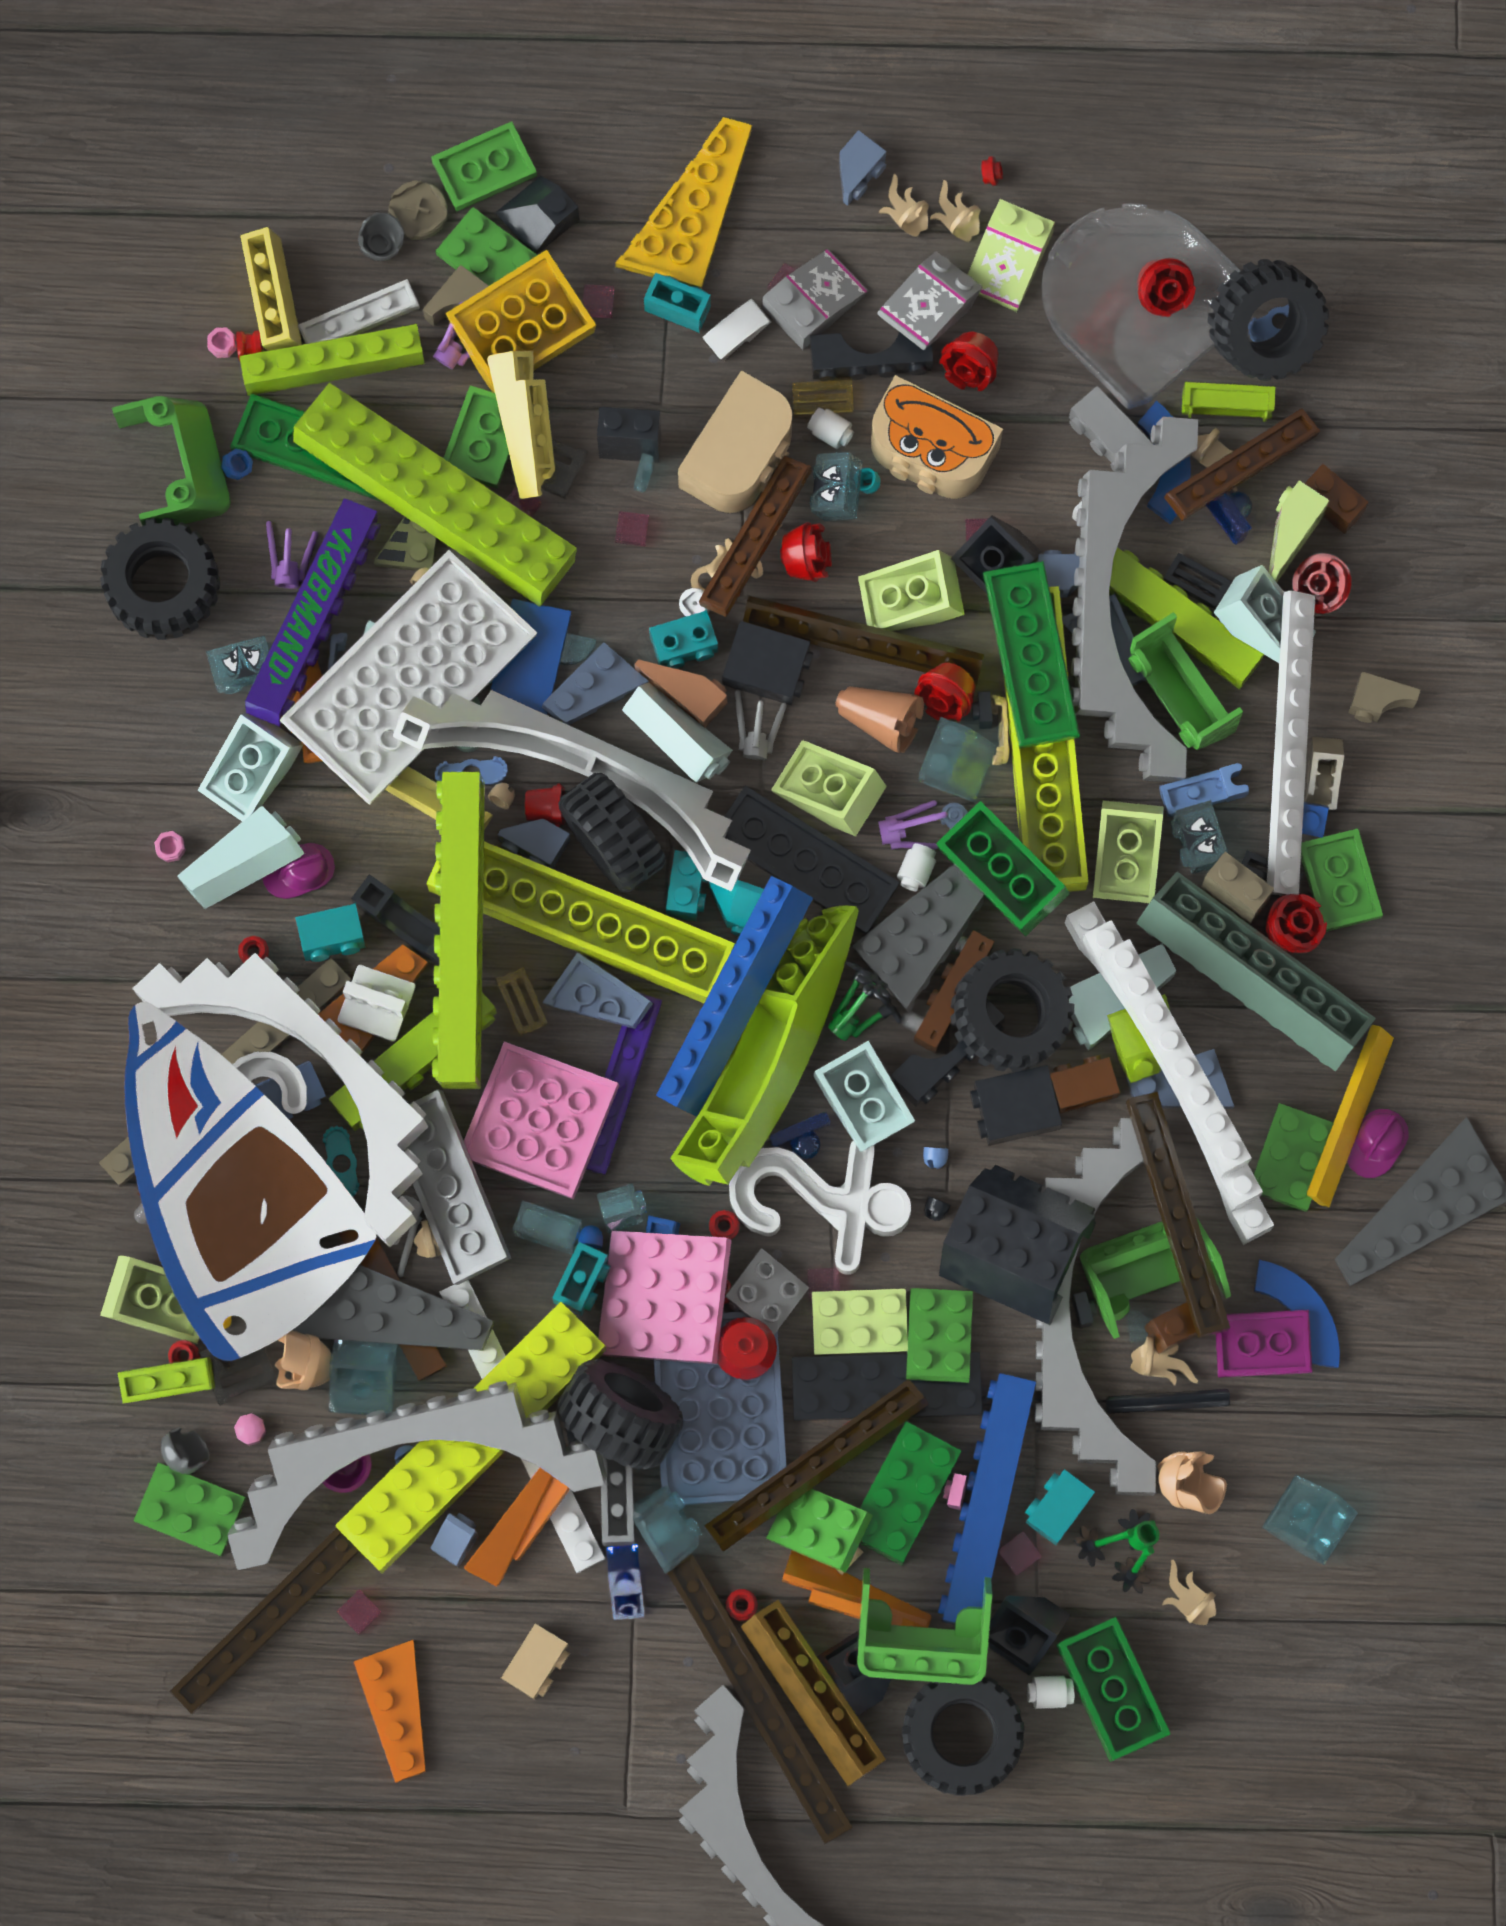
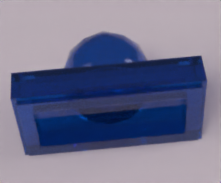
M1244 492L1226 493L1207 505L1209 511L1235 545L1242 542L1251 531L1252 527L1246 518L1252 511V501Z
M822 1112L770 1135L769 1142L772 1148L780 1147L790 1142L791 1151L800 1159H812L818 1154L821 1147L820 1138L815 1131L830 1125L831 1121L827 1112Z

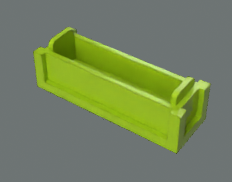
M1185 382L1182 391L1181 415H1188V418H1191L1192 414L1256 417L1263 418V422H1266L1267 419H1272V411L1274 412L1275 387Z

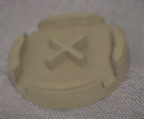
M412 181L403 184L394 191L389 203L388 213L399 220L404 229V237L413 240H424L433 237L442 230L447 220L448 207L444 194L435 185L422 183V181Z

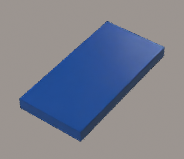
M512 599L510 607L537 632V635L493 679L491 690L548 716L542 705L554 691L572 613L568 610L544 605L539 607L535 603Z

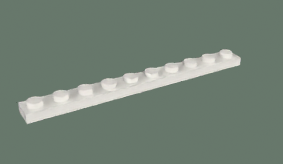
M1291 590L1283 592L1267 883L1274 888L1272 894L1280 896L1288 894L1299 895L1315 595Z
M469 1280L459 1285L454 1284L440 1291L443 1300L486 1317ZM493 1329L483 1351L468 1350L482 1379L505 1357ZM521 1458L530 1478H532L540 1467ZM570 1489L550 1519L576 1572L579 1573L605 1560V1557Z

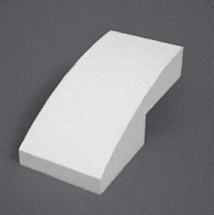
M750 299L719 322L702 338L720 360L725 361L745 341L750 342L771 321L754 300Z

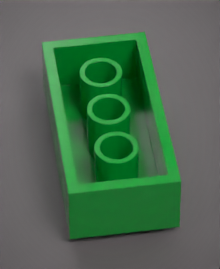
M981 801L936 843L941 852L1025 937L1070 894L1066 886Z
M905 1421L860 1509L873 1515L860 1544L902 1566L957 1462L961 1450Z
M1116 1617L1056 1645L1110 1762L1171 1734Z

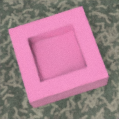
M954 1473L953 1481L947 1480L943 1498L948 1499L947 1505L949 1508L961 1510L968 1482L967 1476Z

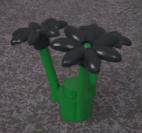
M845 961L846 965L856 970L852 977L854 981L840 1006L832 1014L834 1019L828 1024L829 1029L837 1037L847 1041L851 1035L857 1038L865 1029L882 1017L886 1019L893 1015L896 1022L901 1024L903 1019L897 1011V1007L891 1003L890 993L887 990L888 984L880 981L877 973L861 968L859 964L852 961ZM864 983L865 985L862 988V994L854 1002L851 1008L847 1009L846 1007L852 999L859 984ZM874 994L876 998L881 999L884 1005L878 1008L879 1012L858 1025L860 1019L855 1012L868 996Z
M1131 1509L1129 1514L1130 1521L1123 1518L1118 1519V1523L1127 1530L1102 1539L1097 1538L1096 1527L1092 1528L1089 1533L1085 1527H1080L1081 1538L1074 1539V1543L1082 1547L1078 1558L1084 1559L1087 1557L1091 1567L1095 1566L1096 1559L1100 1561L1105 1560V1556L1100 1549L1113 1542L1128 1539L1131 1550L1137 1549L1142 1551L1135 1565L1131 1557L1127 1558L1126 1566L1120 1562H1115L1114 1567L1120 1573H1116L1112 1577L1114 1581H1124V1592H1128L1133 1587L1137 1593L1142 1594V1584L1151 1583L1149 1577L1142 1575L1146 1569L1144 1562L1154 1553L1153 1545L1159 1541L1160 1537L1156 1522L1153 1520L1149 1521L1150 1514L1146 1513L1139 1519L1137 1512Z

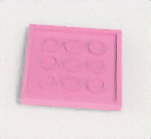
M504 1042L464 1139L472 1162L574 1199L620 1085L618 1082Z
M612 1231L608 1265L611 1268L605 1281L598 1337L606 1345V1351L601 1356L717 1364L731 1240L722 1237Z

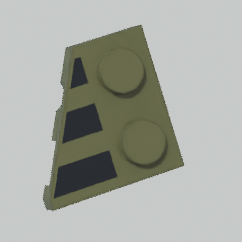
M404 516L375 558V567L418 571L421 568L430 569L434 565L437 538Z

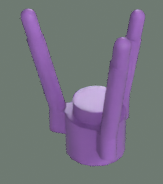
M450 323L433 357L453 370L456 364L463 367L470 356L467 351L464 354L461 353L463 347L454 341L457 333Z
M267 521L266 528L272 566L271 579L275 580V586L287 589L298 588L299 582H303L305 579V571L314 549L318 532H312L300 568H297L298 563L290 561L292 531L290 528H287L284 542V560L279 561L278 566L272 522Z
M932 800L897 815L885 817L886 820L878 821L882 844H890L891 850L912 848L913 844H921L931 849H937L938 846L935 843L901 841L900 839L906 838L905 828L946 818L948 813L941 812L903 822L905 818L936 806L937 801Z

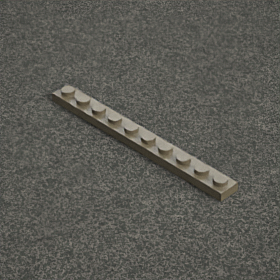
M330 958L298 986L300 991L297 995L304 1001L307 998L311 999L321 1010L344 990L347 981L352 982V980ZM258 1021L221 1055L231 1064H234L239 1058L253 1052H274L291 1035L269 1024ZM129 1137L99 1162L120 1187L135 1175Z

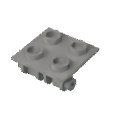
M761 1248L725 1297L730 1300L728 1306L733 1311L738 1312L741 1309L750 1318H755L766 1324L775 1334L809 1287Z

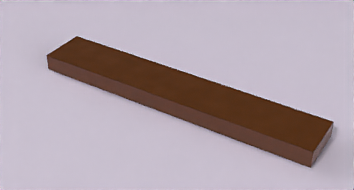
M1301 408L1166 493L1164 498L1183 521L1319 434L1320 430L1304 409Z
M784 455L700 597L699 604L701 607L727 617L812 472L810 465Z
M353 1229L338 1232L344 1244L354 1242L359 1237L358 1232ZM376 1238L359 1265L400 1281ZM400 1345L419 1382L447 1367L436 1347Z

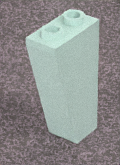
M649 682L638 686L623 707L622 711L695 782L705 778L711 779L715 774L720 775L730 763L727 757L733 750Z
M261 806L177 875V877L190 894L206 909L301 857L304 854L298 845L301 838L291 826H288L286 829L284 828L287 824L276 811L270 814Z
M1163 943L1139 954L1158 990L1174 977L1176 969ZM1100 973L1070 987L1073 996L1069 998V1003L1074 1004V1014L1071 1018L1076 1026L1073 1028V1032L1080 1045L1085 1044L1088 1051L1096 1047L1111 1033L1107 1015L1125 1009Z

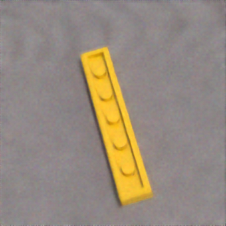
M1372 1025L1369 1029L1308 1188L1307 1195L1321 1206L1330 1207L1394 1037L1381 1026Z

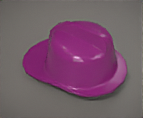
M315 843L299 845L304 852L301 857L263 877L266 889L277 898L289 899L323 887L333 877L335 870L334 858L329 850Z
M1377 1109L1370 1112L1363 1119L1347 1160L1349 1167L1357 1175L1365 1178H1376L1385 1174L1392 1167L1409 1138L1408 1126L1405 1120L1398 1113L1389 1109Z

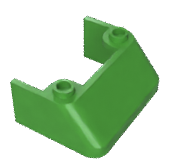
M156 396L112 407L119 429L144 422H149L157 427L172 424L186 478L174 481L168 486L166 490L168 507L139 514L142 526L147 525L146 519L155 518L157 523H162L163 518L173 519L174 524L178 526L180 522L188 524L219 516L229 509L231 499L225 475L221 468L222 464L209 413L203 403L196 400Z
M1173 612L1133 637L1130 647L1131 657L1128 658V661L1136 673L1141 672L1172 716L1181 730L1179 735L1188 748L1193 746L1196 750H1199L1236 732L1243 711L1239 707L1229 714L1226 712L1173 635L1177 616Z
M1197 1218L1216 1283L1225 1298L1231 1297L1221 1255ZM1163 1222L1092 1246L1084 1250L1080 1255L1082 1268L1099 1313L1114 1339L1120 1337L1116 1321L1122 1319L1130 1311L1129 1299L1180 1281Z
M864 1568L858 1642V1667L864 1675L874 1678L968 1685L976 1684L983 1679L986 1673L992 1603L991 1577H985L982 1607H966L962 1609L956 1616L955 1630L891 1625L892 1611L889 1605L882 1600L869 1599L870 1568Z

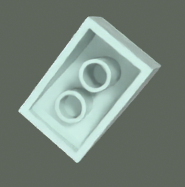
M1260 565L1235 577L1214 613L1233 636L1274 661L1280 662L1284 591L1265 567Z
M246 713L241 714L198 791L243 822L264 804L290 770L304 744L277 725Z
M869 1041L814 1072V1078L824 1096L861 1152L915 1122Z

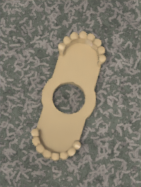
M991 695L992 714L998 715L999 741L996 755L992 756V765L1006 764L1009 759L1008 705L1005 697Z

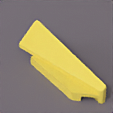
M510 351L488 356V364L519 497L526 499L541 496V486L544 480L551 478L555 471L545 379L533 380V351Z
M409 766L385 789L435 820L436 812L442 811V804H440L436 794L437 783ZM486 811L484 817V830L493 817L491 813Z

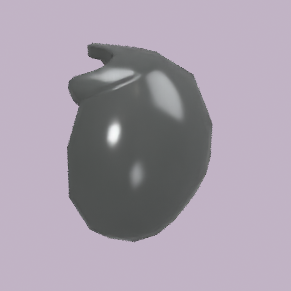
M375 213L366 218L362 223L358 235L360 250L366 257L374 261H388L396 256L401 249L405 235L404 229L399 220L391 214Z
M178 1427L169 1431L162 1438V1458L173 1471L187 1475L192 1474L210 1461V1451L205 1441L197 1432L181 1433L182 1429Z

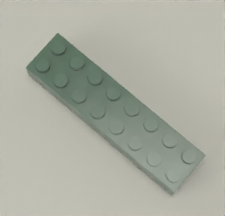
M1176 872L1153 897L1136 922L1146 933L1157 938L1169 947L1173 953L1184 958L1197 971L1204 973L1223 990L1231 993L1243 1002L1247 1008L1258 1013L1270 1025L1282 1031L1293 1039L1298 1046L1305 1048L1317 1057L1321 1063L1329 1066L1334 1071L1340 1067L1376 1019L1179 872Z

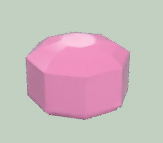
M227 327L215 328L208 335L209 351L217 358H229L237 350L235 334Z
M174 831L161 833L154 842L157 856L167 863L179 861L186 851L183 837Z
M252 1413L240 1416L234 1426L237 1439L248 1446L260 1443L266 1434L264 1420Z

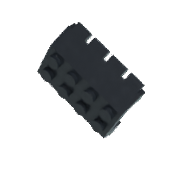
M995 1165L991 1170L984 1168L969 1185L944 1240L939 1276L1051 1325L1063 1298L1058 1294V1291L1082 1237L1089 1240L1097 1223L1095 1222L1094 1215L1095 1208L1076 1199L1069 1205V1196L1048 1187L1042 1193L1041 1184L1021 1175L1014 1181L1015 1173L998 1165Z

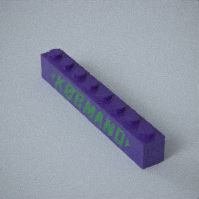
M343 499L245 700L246 714L280 727L282 723L280 721L281 717L295 704V701L292 700L296 692L301 693L307 681V675L305 674L308 667H314L320 653L318 647L321 641L326 642L332 629L330 622L333 616H338L343 608L344 599L342 597L345 591H350L355 583L356 574L354 572L358 565L363 566L369 551L367 545L370 540L375 541L378 536L381 524L378 523L376 510L348 499Z

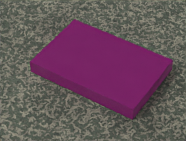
M1309 1310L1226 1314L1230 1329L1216 1334L1218 1378L1313 1373Z

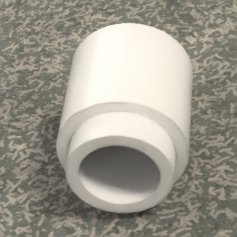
M820 407L815 411L807 426L812 431V435L835 449H838L841 445L846 447L854 434V431L851 430V422L829 409L823 410Z
M913 844L912 849H908L897 875V878L901 881L900 885L915 892L918 891V888H925L936 863L934 859L936 852L927 846Z
M1064 1675L1033 1677L1032 1683L1027 1684L1028 1702H1033L1035 1709L1065 1708L1066 1704H1073V1679H1065Z

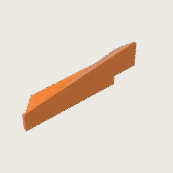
M539 1468L465 1565L464 1569L496 1587L499 1586L512 1559L516 1561L521 1560L570 1488L542 1468Z
M791 1551L782 1582L812 1591L809 1604L860 1619L862 1580L848 1573L841 1575L835 1568ZM870 1585L869 1599L882 1600L891 1608V1625L929 1627L931 1621L930 1614Z

